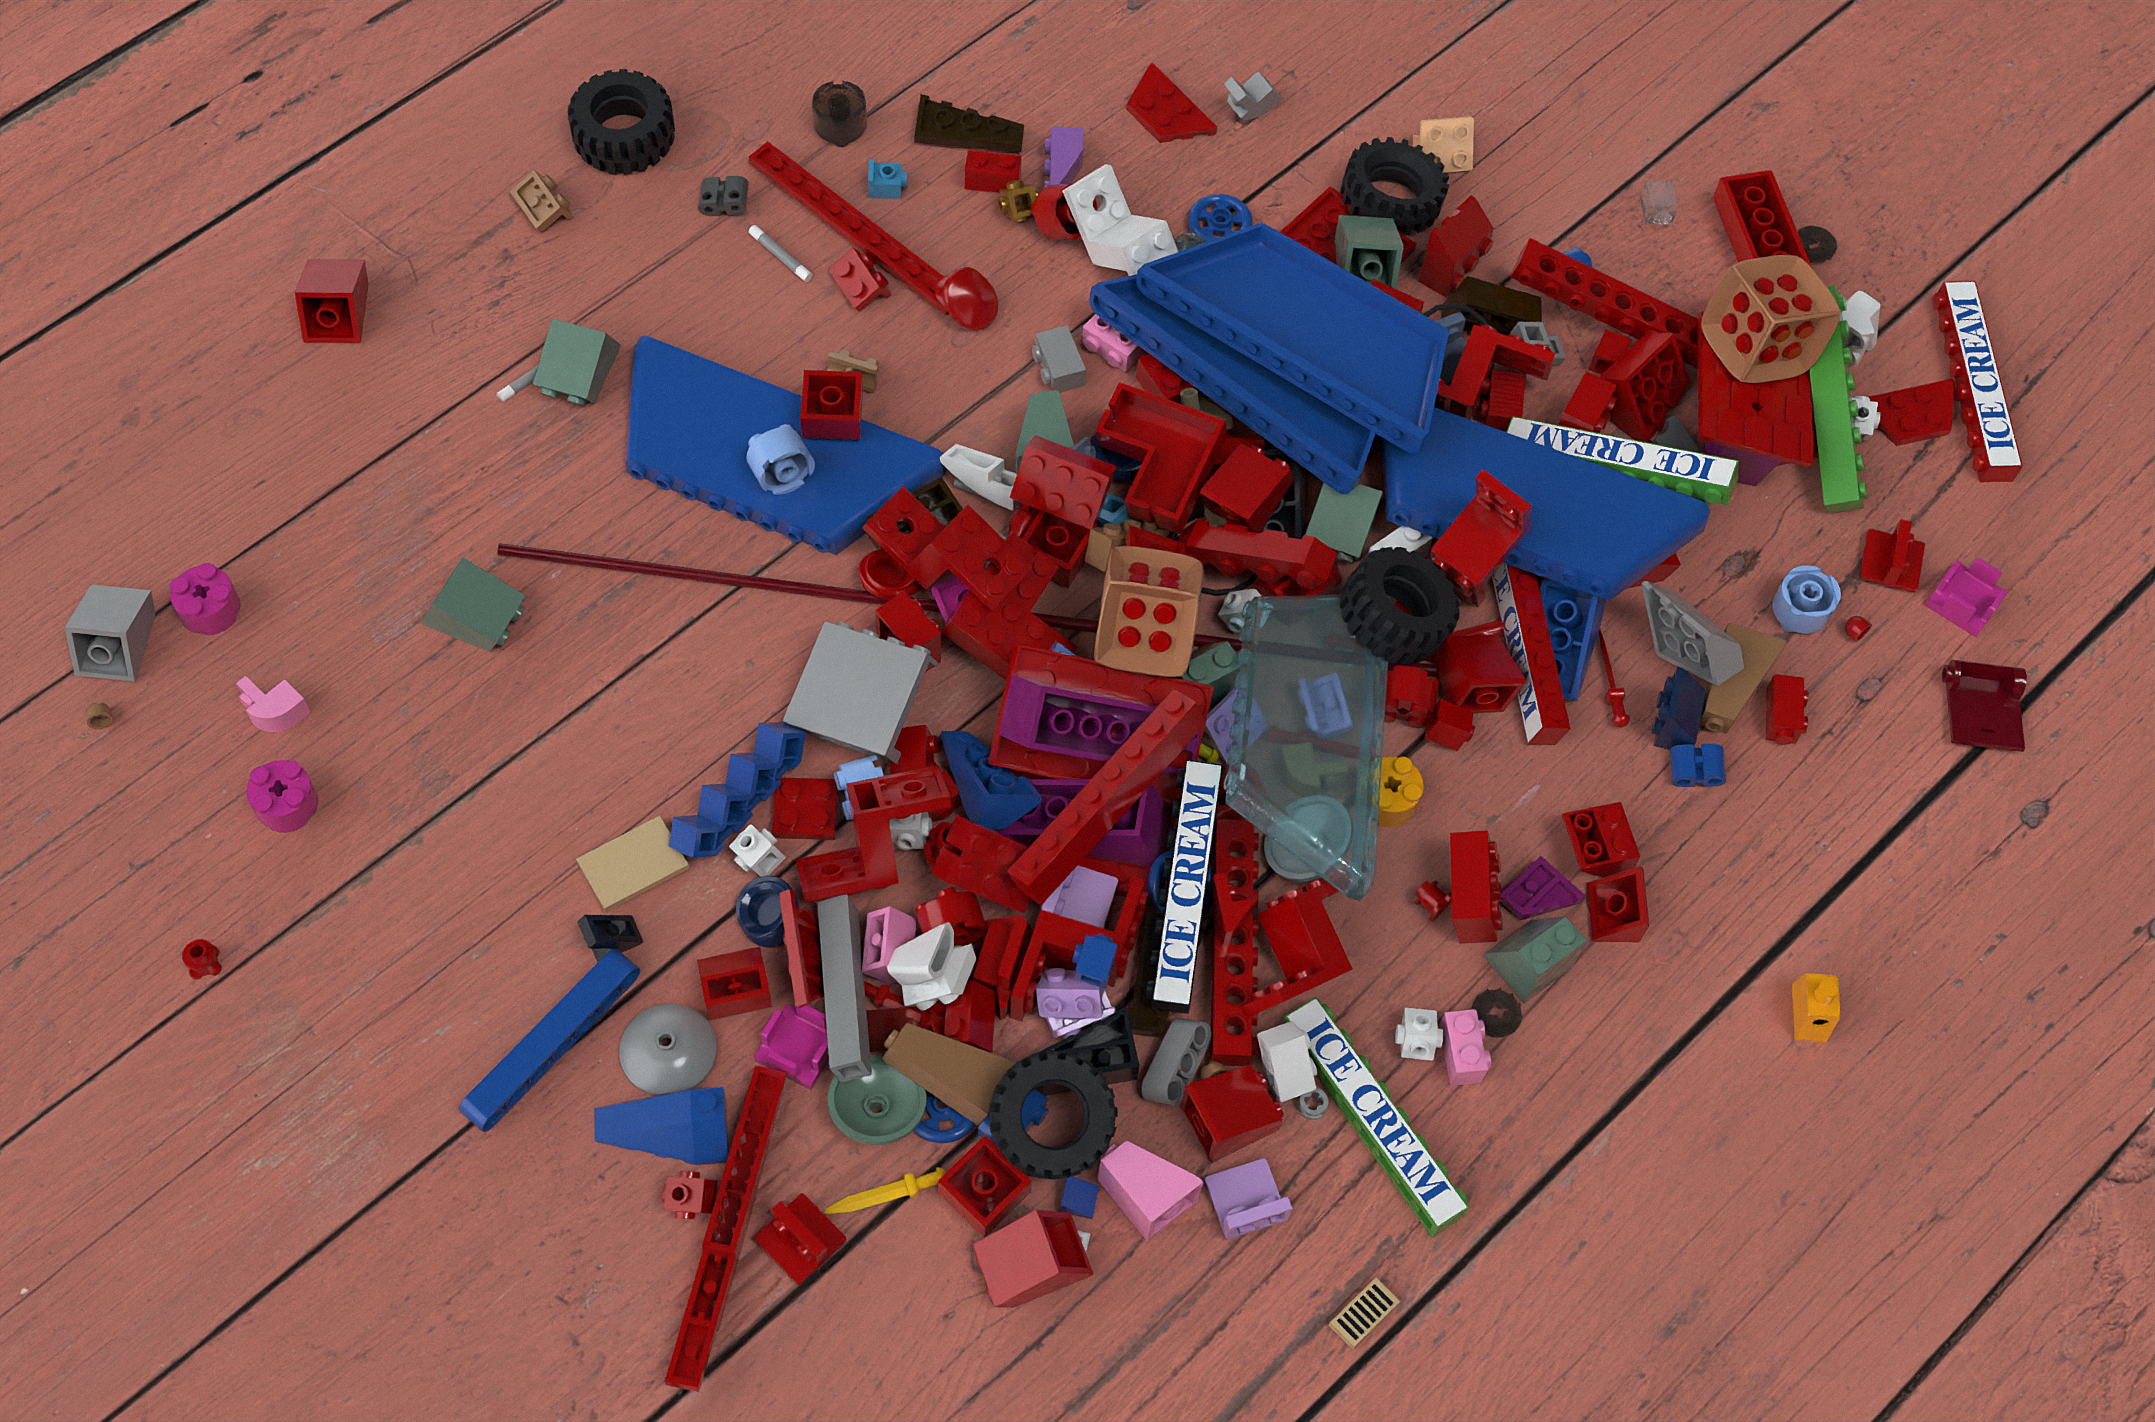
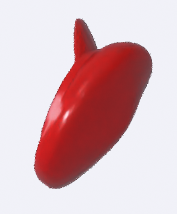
M970 267L959 268L951 276L941 279L936 285L934 293L936 300L948 310L951 317L960 326L969 330H982L988 327L996 318L998 312L996 292L988 280L977 270Z
M877 549L868 553L859 564L858 577L863 587L876 597L893 599L903 591L911 596L922 588L884 549Z

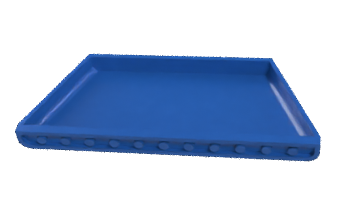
M1263 222L1151 261L1138 269L1137 286L1141 293L1404 451L1414 454L1419 452L1426 444L1449 335V329L1424 316L1417 310L1412 309Z
M1137 274L1098 282L1091 287L1089 303L1096 315L1338 493L1348 494L1357 487L1375 436L1373 431L1149 299L1141 293L1137 286Z
M641 336L634 346L626 454L627 472L636 479H645L653 482L664 490L671 489L681 493L689 500H698L706 503L714 510H723L733 514L742 521L749 520L759 524L767 531H776L784 534L792 541H801L812 545L820 552H829L834 555L839 554L866 534L862 528L866 524V516L880 510L902 486L912 493L943 477L947 468L940 461V456L944 453L939 449L863 419L861 420L860 440L802 438L800 421L801 395L649 336ZM788 424L801 437L814 459L815 467L811 476L808 473L802 479L804 484L790 493L776 495L770 490L766 492L762 489L746 460L747 451L750 447L748 442L756 434H764L781 425Z
M1435 407L1433 409L1427 442L1417 453H1408L1378 435L1387 521L1412 528L1425 535L1439 539L1475 497V478L1484 469L1532 505L1531 530L1506 558L1504 563L1609 601L1704 531L1710 516V508L1701 500Z

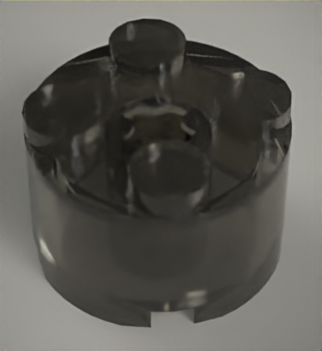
M833 81L827 82L813 94L812 112L816 133L822 139L834 143L837 147H845L850 142L861 137L867 128L866 100L863 91L857 85L847 81L834 85Z

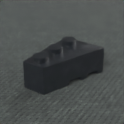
M1127 1006L1118 1010L1117 1014L1103 1021L1099 1020L1091 1024L1090 1028L1075 1036L1072 1034L1038 1052L1057 1051L1076 1054L1077 1057L1091 1062L1098 1072L1101 1071L1107 1078L1105 1081L1108 1085L1138 1080L1140 1065ZM1060 1084L1041 1085V1091L1044 1096L1072 1091Z

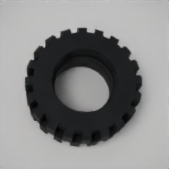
M619 69V72L608 70L604 71L603 75L598 76L596 74L590 77L588 83L584 81L578 87V92L575 91L570 99L571 103L568 105V121L574 147L587 164L591 165L593 163L594 168L600 171L606 169L610 174L624 172V175L632 174V171L639 170V172L647 170V166L650 164L652 166L656 165L661 161L660 156L665 157L670 151V146L675 139L672 104L665 88L648 75L644 77L642 72L635 70L633 73L628 72L627 69ZM618 115H633L642 119L636 125L625 129H611L602 126L606 120Z
M1392 547L1380 548V550H1374L1363 558L1342 586L1339 602L1340 609H1343L1341 611L1344 623H1348L1347 630L1349 633L1358 638L1357 643L1363 648L1365 646L1369 648L1374 656L1385 657V661L1392 663L1400 661V664H1412V662L1419 663L1427 657H1431L1454 631L1460 615L1458 595L1454 594L1455 587L1452 581L1448 582L1446 579L1447 574L1442 568L1439 570L1434 566V561L1421 557V553L1414 550L1408 552L1403 547H1395L1394 550ZM1387 595L1403 603L1412 615L1398 609Z
M1046 1051L1028 1056L1005 1072L992 1093L993 1097L989 1104L988 1113H990L989 1127L995 1140L994 1143L1013 1166L1027 1175L1043 1179H1062L1081 1174L1084 1170L1094 1166L1102 1154L1105 1155L1110 1147V1140L1115 1135L1117 1128L1115 1127V1119L1118 1117V1110L1114 1104L1113 1098L1115 1095L1113 1089L1109 1088L1105 1081L1107 1078L1101 1071L1098 1072L1091 1062L1077 1057L1076 1054ZM1041 1085H1063L1071 1089L1082 1104L1084 1113L1082 1127L1076 1137L1065 1145L1059 1147L1043 1146L1035 1142L1027 1134L1023 1126V1104L1028 1095Z

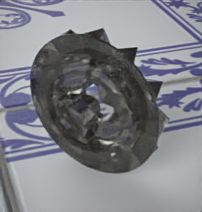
M1806 226L1797 231L1810 263L1818 261L1822 264L1825 260H1831L1837 250V242L1828 230L1819 226ZM1818 242H1820L1818 248H1809L1810 244L1814 245L1815 243L1817 244Z
M1501 988L1496 990L1486 989L1483 993L1477 995L1471 1010H1477L1478 1020H1483L1485 1034L1496 1038L1506 1037L1514 1033L1518 1029L1523 1017L1521 1003L1516 1001L1513 993L1508 994L1502 991ZM1493 1003L1498 1009H1507L1502 1014V1020L1496 1014L1488 1015L1493 1009Z

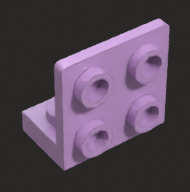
M1077 866L1043 903L1042 910L1104 928L1118 879Z
M1264 1158L1209 1175L1205 1178L1207 1190L1226 1240L1289 1219L1292 1211L1288 1196L1280 1197L1267 1160Z

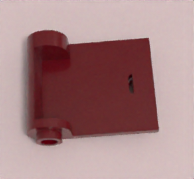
M1951 660L1948 665H1945L1942 670V682L1946 683L1951 743L2023 752L2025 750L2020 699L2026 688V670L2018 667Z

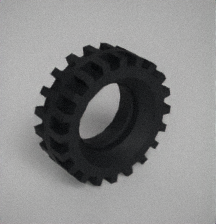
M1387 137L1386 142H1381L1379 138H1374L1371 145L1363 142L1359 150L1356 148L1353 150L1340 188V193L1344 194L1342 198L1343 204H1350L1348 212L1351 215L1358 214L1362 217L1393 218L1397 230L1402 231L1404 236L1410 235L1412 229H1415L1417 233H1421L1425 225L1430 228L1440 214L1449 189V184H1447L1449 175L1448 173H1442L1445 167L1443 163H1435L1436 155L1432 152L1429 154L1422 152L1423 146L1419 144L1416 147L1408 145L1409 140L1403 139L1402 143L1394 142L1393 137ZM1383 179L1397 181L1407 186L1415 194L1416 198L1401 199L1389 196L1376 189L1370 182Z

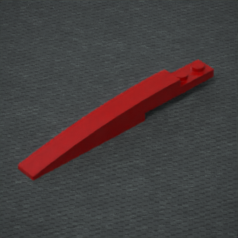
M756 1065L754 1067L703 1240V1252L666 1374L665 1384L668 1386L695 1392L700 1391L717 1331L719 1332L734 1279L787 1072Z

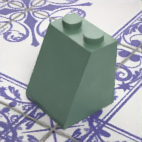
M1339 215L1335 236L1337 265L1365 282L1371 284L1373 279L1396 289L1404 245L1393 218Z
M552 318L533 385L541 389L540 394L557 399L559 394L567 396V401L581 406H584L585 402L595 404L617 356L620 344L605 332Z
M1044 390L1036 394H1030L1016 450V474L1018 473L1026 445L1034 435L1070 449L1074 447L1059 390Z
M1324 482L1305 535L1316 537L1337 552L1336 559L1347 563H1352L1353 559L1360 561L1380 509L1383 492L1358 484L1348 494H1340Z
M463 557L421 623L490 652L496 644L502 646L510 631L506 627L511 620L516 623L525 607L520 604L526 595Z
M1228 641L1207 644L1192 651L1186 674L1175 678L1213 686L1210 708L1220 703L1238 685L1244 665Z
M1567 917L1534 919L1484 953V957L1523 1003H1526L1572 969L1587 940Z

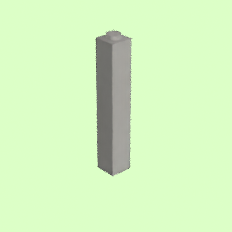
M848 894L817 902L829 1066L840 1082L872 1075L858 909Z

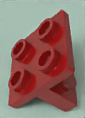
M1900 519L1892 534L1875 529L1868 530L1859 573L1860 579L1913 593L1917 591L1925 543L1914 540V534H1910L1911 521Z
M803 1193L797 1196L787 1207L782 1201L778 1202L771 1209L773 1220L754 1237L755 1242L797 1285H801L847 1241L846 1236Z

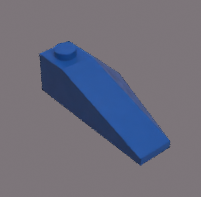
M1543 579L1540 595L1564 700L1577 702L1601 626L1606 599L1566 586L1554 580Z
M941 731L940 737L964 810L971 821L990 829H1006L1041 804L1042 797L1024 776L1017 778L1010 772L1011 769L988 763L991 749L973 734L967 731Z
M724 1088L686 1090L596 1108L595 1141L632 1151L640 1150L653 1153L655 1156L662 1158L679 1159L692 1165L726 1163L729 1150L727 1102Z

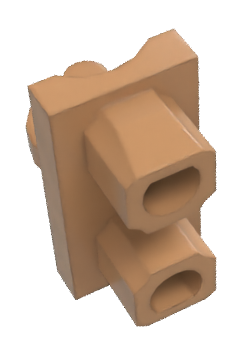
M841 350L839 353H829L827 371L862 372L863 390L874 393L877 386L879 362L871 358H867L864 361L854 359L851 352Z

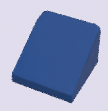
M1074 1176L1067 1177L1060 1212H1068L1074 1216L1093 1219L1099 1186Z

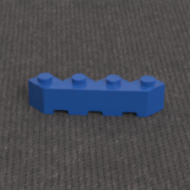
M783 722L759 723L754 752L731 754L726 783L702 785L698 815L673 817L669 847L692 858L717 856L725 847L723 844L725 839L733 831L737 833L753 816L751 810L760 800L766 801L780 786L781 782L779 779L788 769L794 770L801 762L806 732Z

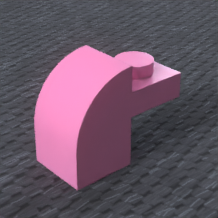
M247 676L236 683L241 692L238 698L247 708L246 712L252 724L263 731L280 732L287 730L311 713L305 699L286 680H283L267 694H264Z

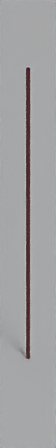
M502 543L498 545V555L880 605L891 600L879 598L868 591ZM910 597L911 599L916 598L924 610L940 612L936 600ZM1033 613L1050 627L1097 633L1099 621ZM1195 634L1193 643L1194 646H1203L1228 641L1234 651L1378 670L1387 667L1386 671H1393L1394 666H1408L1428 672V676L1432 677L1436 676L1437 671L1436 665L1414 662L1412 664H1400V661L1392 663L1385 661V658Z

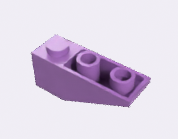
M1051 127V138H1045V155H1050V160L1045 159V176H1050V181H1045L1044 188L1052 184H1071L1082 168L1083 128Z

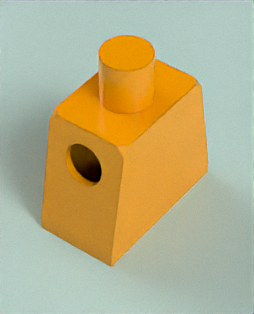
M1805 973L1792 983L1794 1040L1826 1043L1840 1019L1838 977L1835 975Z

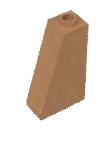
M1728 623L1724 632L1740 644L1743 652L1744 669L1719 686L1709 682L1699 724L1712 732H1722L1727 734L1786 644V640L1732 623Z
M906 1023L900 1032L894 1029L883 1044L888 1049L882 1057L884 1062L977 1126L989 1114V1104L991 1103L992 1093L1005 1072L1016 1064L1012 1060Z

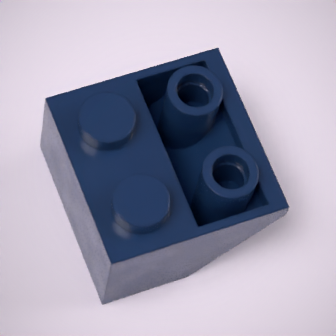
M1677 667L1673 677H1667L1663 691L1659 692L1656 708L1660 709L1658 717L1655 716L1651 729V734L1656 735L1654 746L1670 750L1673 746L1695 745L1697 741L1705 689L1683 668Z

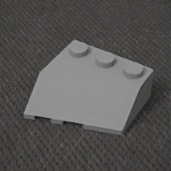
M1648 581L1641 583L1656 655L1716 686H1719L1744 669L1743 652L1738 642L1673 590Z

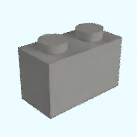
M1068 326L1036 333L1032 354L1035 362H1040L1041 376L1044 384H1049L1051 391L1059 390V393L1085 386L1086 369Z

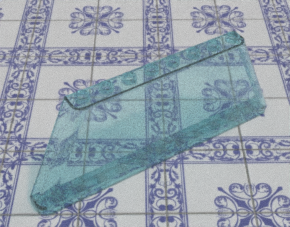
M1341 594L1256 596L1251 601L1248 600L1245 603L1242 611V618H1245V622L1239 636V640L1242 642V649L1237 658V665H1240V670L1234 684V688L1237 689V697L1232 706V713L1235 714V718L1229 732L1232 746L1226 759L1227 764H1230L1229 772L1224 781V789L1227 790L1226 804L1345 896L1360 901L1369 892L1375 876L1388 661H1385L1383 656L1376 657L1371 654L1369 648L1366 646L1363 648L1357 643L1358 638L1349 633L1347 630L1348 623H1344L1341 616V611L1343 610L1340 609L1339 602Z

